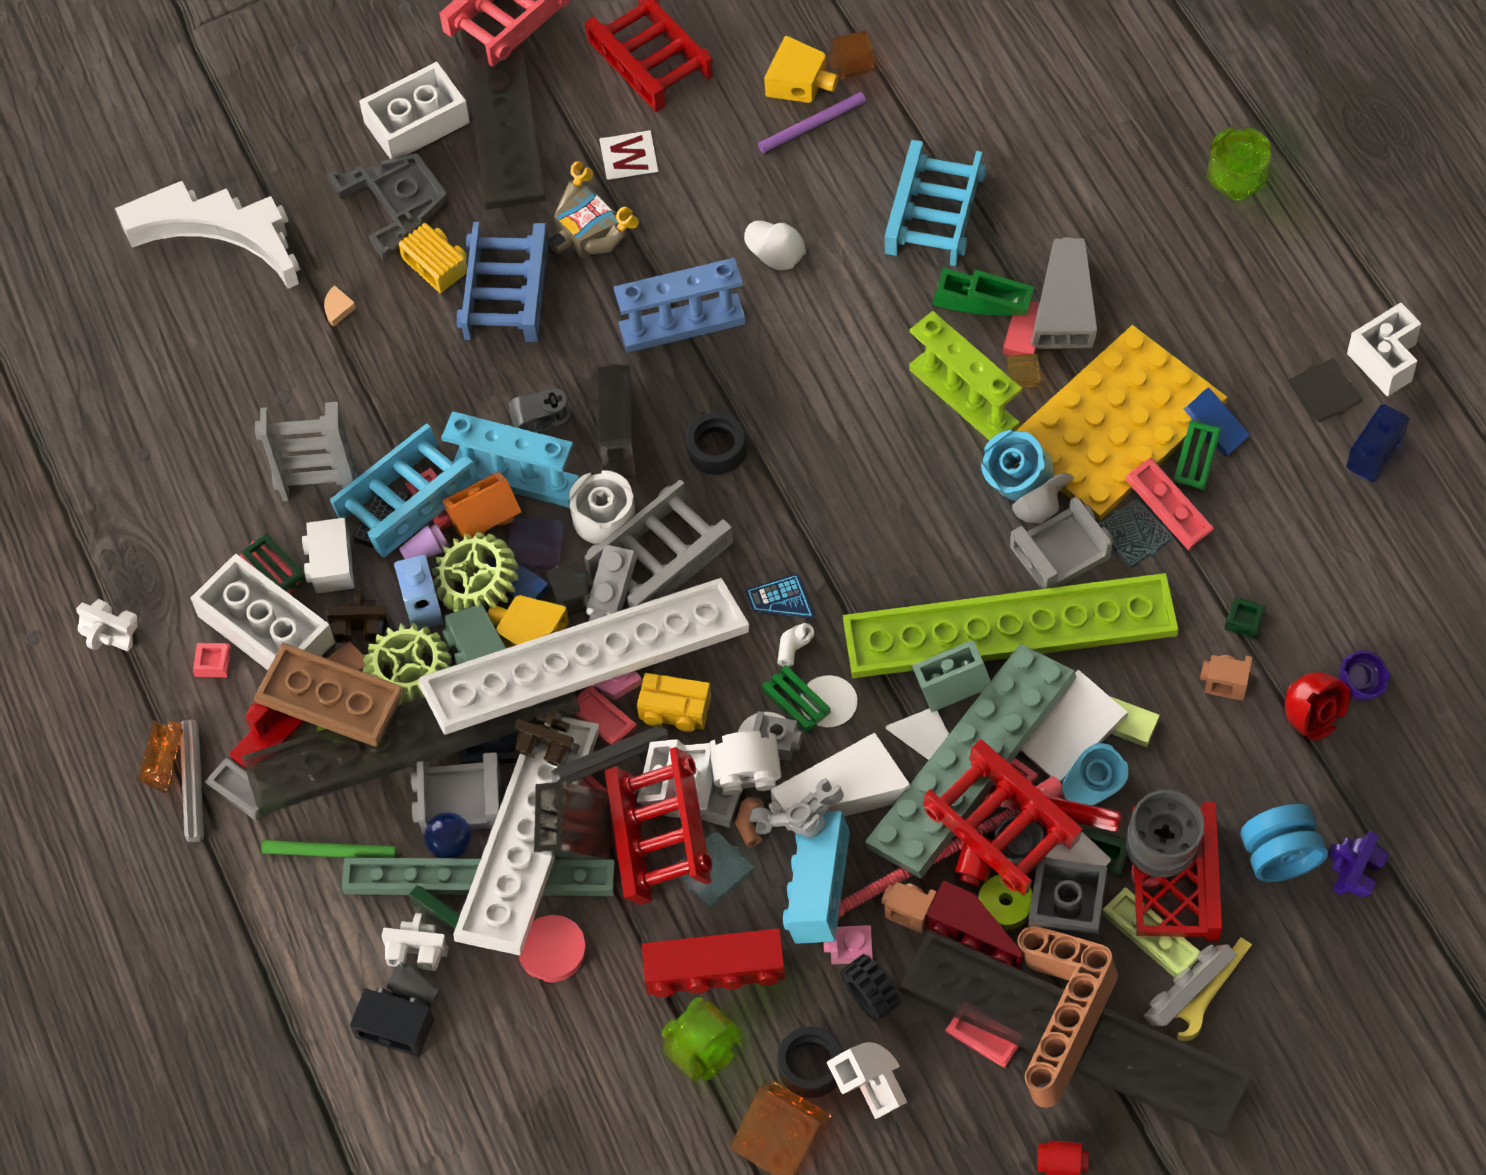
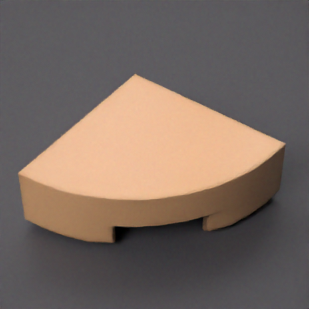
M335 285L327 293L324 302L328 321L334 327L356 309L355 302Z

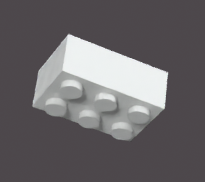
M438 62L359 101L364 123L390 159L406 156L470 123L465 99Z

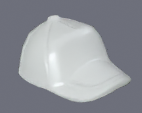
M754 221L746 229L744 240L748 248L762 262L775 270L791 269L806 255V246L803 238L795 228L786 223L772 224L765 221Z

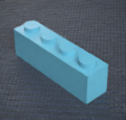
M842 811L826 812L823 815L825 828L814 838L805 837L804 834H795L797 853L793 854L791 859L793 880L788 882L787 895L789 906L783 912L784 928L790 931L795 944L835 941L850 830Z

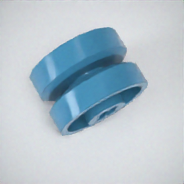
M1289 804L1272 808L1250 819L1241 828L1240 835L1245 849L1252 854L1250 863L1259 881L1279 882L1296 878L1320 866L1327 859V847L1323 837L1316 832L1318 824L1313 810L1308 805Z

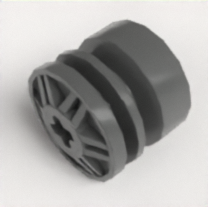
M1162 789L1147 794L1138 802L1132 813L1126 833L1125 848L1130 861L1140 871L1152 877L1168 878L1181 874L1191 865L1204 834V818L1199 806L1189 796L1174 790ZM1159 837L1166 838L1165 843L1159 842Z

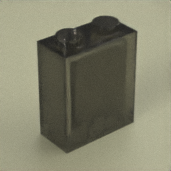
M564 781L536 784L534 852L565 859L610 860L611 810L608 792Z

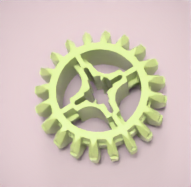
M477 531L474 538L470 534L465 533L464 540L461 542L453 538L454 546L450 549L443 546L445 556L436 557L439 567L432 569L433 575L436 577L432 581L434 588L437 590V597L440 601H443L447 609L457 612L475 605L479 607L482 603L487 612L488 608L496 607L500 600L508 603V598L505 594L507 592H515L512 582L519 580L515 572L518 569V563L514 559L513 551L507 548L503 540H497L490 533L485 537L483 533ZM486 556L496 558L497 566L491 567L485 561ZM455 582H460L463 585L465 594L455 591Z
M400 623L399 630L395 632L388 627L386 637L377 634V644H369V654L364 655L363 659L366 665L363 672L403 686L404 694L398 704L400 709H402L406 702H410L411 707L415 709L416 701L421 699L422 702L428 704L419 686V677L450 667L452 659L448 653L447 644L441 641V637L437 632L431 634L427 626L419 631L415 623L412 624L410 629H405V626ZM424 652L433 658L431 667L426 666L423 661L422 655ZM384 665L390 666L393 676L391 680L382 674Z

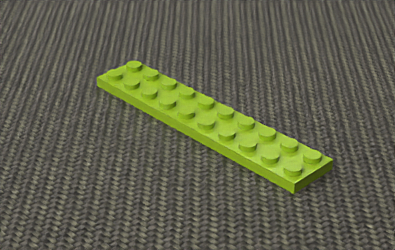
M1166 573L843 615L852 679L914 671L912 665L971 640L974 641L982 660L991 661L1009 658L1020 644L1040 654L1178 636V625Z

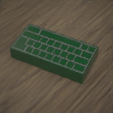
M416 885L409 893L413 906L453 936L460 915L423 887Z

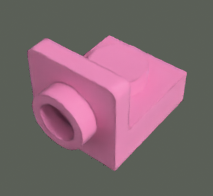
M871 925L837 927L835 941L823 942L824 953L831 952V964H850L862 954L868 955L873 960Z

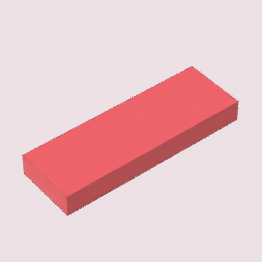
M1151 457L1126 476L1125 480L1188 551L1213 532L1214 527Z

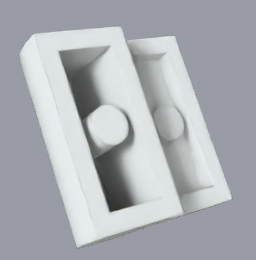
M678 739L650 742L643 774L671 765L670 748L677 747L690 754L697 768L694 777L700 810L707 809L713 782L709 743L684 745ZM674 778L639 789L637 803L644 807L677 796ZM679 810L664 814V816L681 818Z

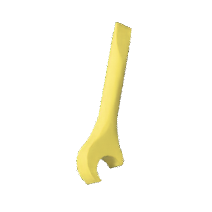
M1240 937L1232 948L1237 956L1174 1017L1184 1019L1189 1026L1186 1031L1178 1032V1040L1189 1041L1198 1036L1201 1031L1203 1016L1209 1003L1250 949L1251 943Z

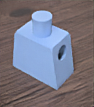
M419 555L395 562L394 566L411 626L415 623L418 629L421 630L425 626L430 628L444 624L426 555ZM427 600L428 606L417 608L416 602Z

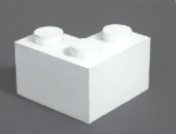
M1399 303L1351 334L1347 354L1387 397L1412 382L1417 360L1408 349L1416 345L1421 323L1402 303Z

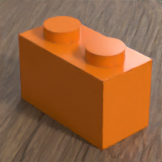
M499 472L442 500L456 532L463 540L465 533L470 534L472 538H474L477 531L485 535L486 531L492 527L506 525L514 520V516L522 513L507 479Z

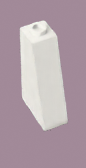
M873 733L772 788V803L769 804V808L772 813H786L787 808L801 803L810 792L815 793L817 784L822 779L827 778L832 787L831 790L839 785L844 796L840 802L830 805L829 810L826 812L842 811L844 816H849L894 805L903 792L910 788V784L877 735Z

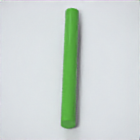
M262 841V853L344 858L397 857V847Z

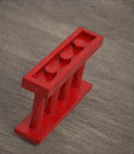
M638 0V7L609 25H602L594 16L585 21L587 41L655 112L666 107L664 96L666 89L698 69L707 80L713 77V59L710 53L705 48L701 49L660 7L658 0ZM644 16L654 24L625 43H619L613 36ZM662 33L671 42L643 61L636 60L631 55L633 51ZM678 52H681L689 60L660 79H654L648 73L649 70Z
M980 739L971 748L969 757L971 767L941 797H938L929 789L924 796V810L934 822L939 823L941 821L1001 875L1000 879L1008 889L1013 892L1017 890L1025 896L1029 892L1032 882L1027 874L1057 844H1064L1070 850L1080 840L1083 828L987 743ZM981 776H987L996 784L997 789L964 820L950 806ZM1012 798L1021 806L1022 812L990 843L975 829L1006 799L1010 800ZM1032 821H1038L1047 829V835L1015 866L1001 852Z
M677 747L670 748L671 765L635 777L618 767L605 770L623 895L625 899L639 905L652 901L650 890L653 885L690 874L691 878L704 884L712 883L710 874L712 860L706 849L694 777L697 772L696 764L690 754ZM674 778L677 796L641 808L637 807L635 794L638 789ZM676 810L680 811L682 828L646 840L642 839L640 827L642 821ZM685 842L686 861L651 872L647 871L645 859L647 853Z

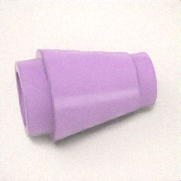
M436 523L431 527L429 525L424 527L403 546L399 547L404 559L419 555H426V558L443 553V546L448 547L449 544Z

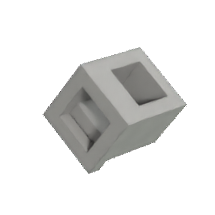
M757 711L753 731H761V738H769V732L781 734L776 736L779 759L791 761L793 751H799L802 741V731L798 730L797 721L764 715V712Z

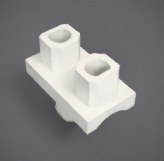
M100 599L91 606L82 602L77 607V613L80 616L78 632L87 637L86 645L88 648L97 650L102 644L108 646L113 645L128 652L133 647V633L138 627L136 614L126 610L118 617L112 615V607Z
M416 913L413 922L402 921L400 929L383 928L382 940L385 945L387 965L397 967L398 964L405 966L407 953L418 954V968L436 971L441 956L447 957L449 947L445 945V935L435 933L436 925L425 924L423 913Z

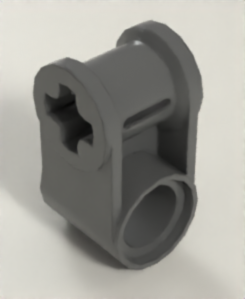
M550 388L538 393L518 396L508 403L513 427L535 433L562 427L571 418V410L567 405V395L558 388ZM552 396H554V399H555L554 402H552V400H551V397H552ZM559 413L560 419L556 418V414Z

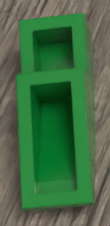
M943 267L932 305L971 314L992 316L1026 315L1034 286L976 269L973 276Z

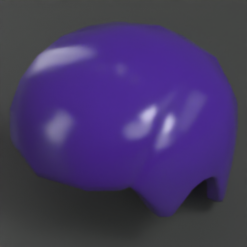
M1359 650L1348 655L1343 660L1339 670V679L1350 688L1353 699L1362 701L1376 699L1388 690L1387 684L1391 674L1386 668L1384 661L1374 652Z

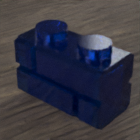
M1381 404L1350 449L1346 468L1369 481L1375 482L1397 449V446L1405 437L1410 418L1386 404Z

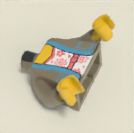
M580 161L574 162L571 166V175L574 177V181H569L555 211L554 221L557 234L548 239V243L556 254H560L571 247L580 257L585 258L591 254L612 252L619 242L625 238L627 234L626 229L636 228L639 220L636 216L632 215L633 210L628 207L620 208L616 214L588 185L583 187V182H588L592 179L593 171L591 168L586 167L583 174L580 175L584 163Z

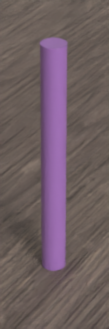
M859 92L759 142L758 147L764 154L865 103L866 99L863 93Z

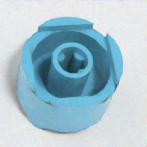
M1013 430L1003 431L995 435L985 446L983 463L981 462L982 473L992 487L1010 500L1016 502L1022 496L1042 486L1054 477L1053 463L1049 452L1030 433ZM1019 462L1020 466L1016 469L1015 464Z

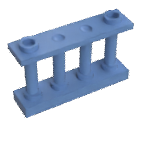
M473 222L472 234H467L466 250L469 252L463 309H458L457 327L462 328L464 340H471L472 325L518 326V329L524 332L525 342H538L548 252L546 223H534L533 233L528 235L527 238L482 237L480 223ZM482 249L527 250V253L530 254V259L525 260L524 263L480 262ZM478 275H524V278L527 279V286L522 285L521 288L477 287ZM475 300L521 301V304H524V311H519L518 314L474 313Z
M735 257L614 286L621 315L629 314V319L618 322L626 353L745 325V315L738 293L731 294L732 288L743 286ZM719 292L718 298L701 302V296ZM689 299V305L671 309V303ZM659 306V312L641 316V310Z

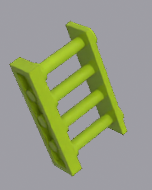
M934 311L910 328V333L926 346V351L909 364V371L989 441L1003 431H1016L1020 427V422L1004 408L1009 401L1022 392V387Z

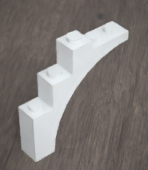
M180 181L115 208L122 228L132 247L154 240L177 236H202L224 240L244 247L261 257L278 273L287 288L299 284L296 272L300 271L298 262L294 254L288 255L286 249L289 247L285 239L287 232L284 223L289 221L282 205L276 207L271 196L242 208L238 198L232 199L227 188L198 200L194 191H187L183 181Z

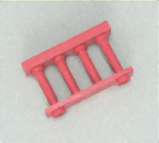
M454 0L439 14L443 32L450 37L454 36L459 30L464 29L485 44L488 63L494 67L498 62L506 59L513 49L560 8L567 6L571 0H537L536 2L534 0H513L526 9L516 20L492 3L494 0ZM480 12H485L506 28L494 37L474 23L472 19Z

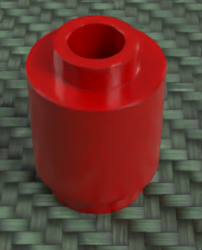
M984 837V838H985L986 840H988L990 843L993 841V840H991V839H989V838ZM963 843L954 872L960 875V882L978 887L980 882L985 883L988 881L992 867Z
M1048 1140V1144L1039 1143L1037 1172H1044L1046 1175H1080L1081 1172L1088 1173L1089 1151L1082 1150V1143Z

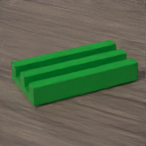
M1190 420L1173 480L1174 483L1205 491L1221 433L1220 427ZM1195 429H1199L1201 431L1188 478H1184L1182 475ZM1207 432H1211L1213 435L1201 479L1196 481L1194 479Z
M786 665L781 669V673H775L771 677L770 682L766 681L761 685L762 691L792 720H796L797 725L805 733L831 713L830 707ZM786 679L798 692H800V693H801L817 710H819L820 712L817 713V712H816L802 697H800L784 680ZM777 686L811 718L809 721L775 690Z

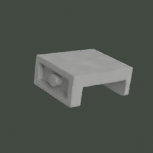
M1078 497L1070 500V507L1043 524L1029 531H1026L1022 525L1012 530L1010 548L1041 589L1061 587L1111 559L1113 544L1109 531L1098 525L1092 509L1087 504L1083 505Z
M484 753L483 763L426 767L424 760H417V772H411L412 791L417 792L418 802H412L413 822H419L422 834L493 828L502 804L501 774L497 753Z

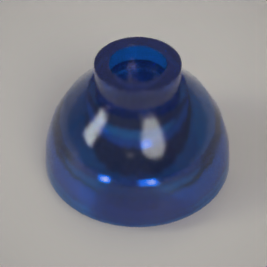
M440 813L434 816L425 828V844L428 850L436 857L457 858L470 845V827L467 821L456 813Z

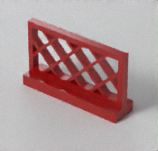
M1202 802L1201 807H1199L1204 818V834L1195 855L1196 858L1186 870L1177 875L1171 882L1166 878L1154 877L1164 886L1154 898L1142 888L1143 882L1150 875L1146 873L1142 875V871L1134 865L1136 936L1205 937V942H1219L1222 918L1216 802ZM1133 806L1132 813L1134 812L1136 806ZM1195 867H1196V875L1192 872V870H1193ZM1185 876L1197 885V890L1189 898L1175 887ZM1169 891L1182 902L1172 914L1158 903ZM1143 899L1148 902L1144 907H1143ZM1196 899L1198 902V907L1193 903V901H1195ZM1152 907L1166 918L1159 926H1144L1143 915ZM1188 907L1198 916L1199 926H1184L1176 917Z

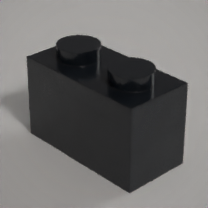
M364 988L349 1026L354 1037L420 1057L434 1018L430 1007L420 999L408 998V1000L397 998L394 993L383 988H377L376 991Z

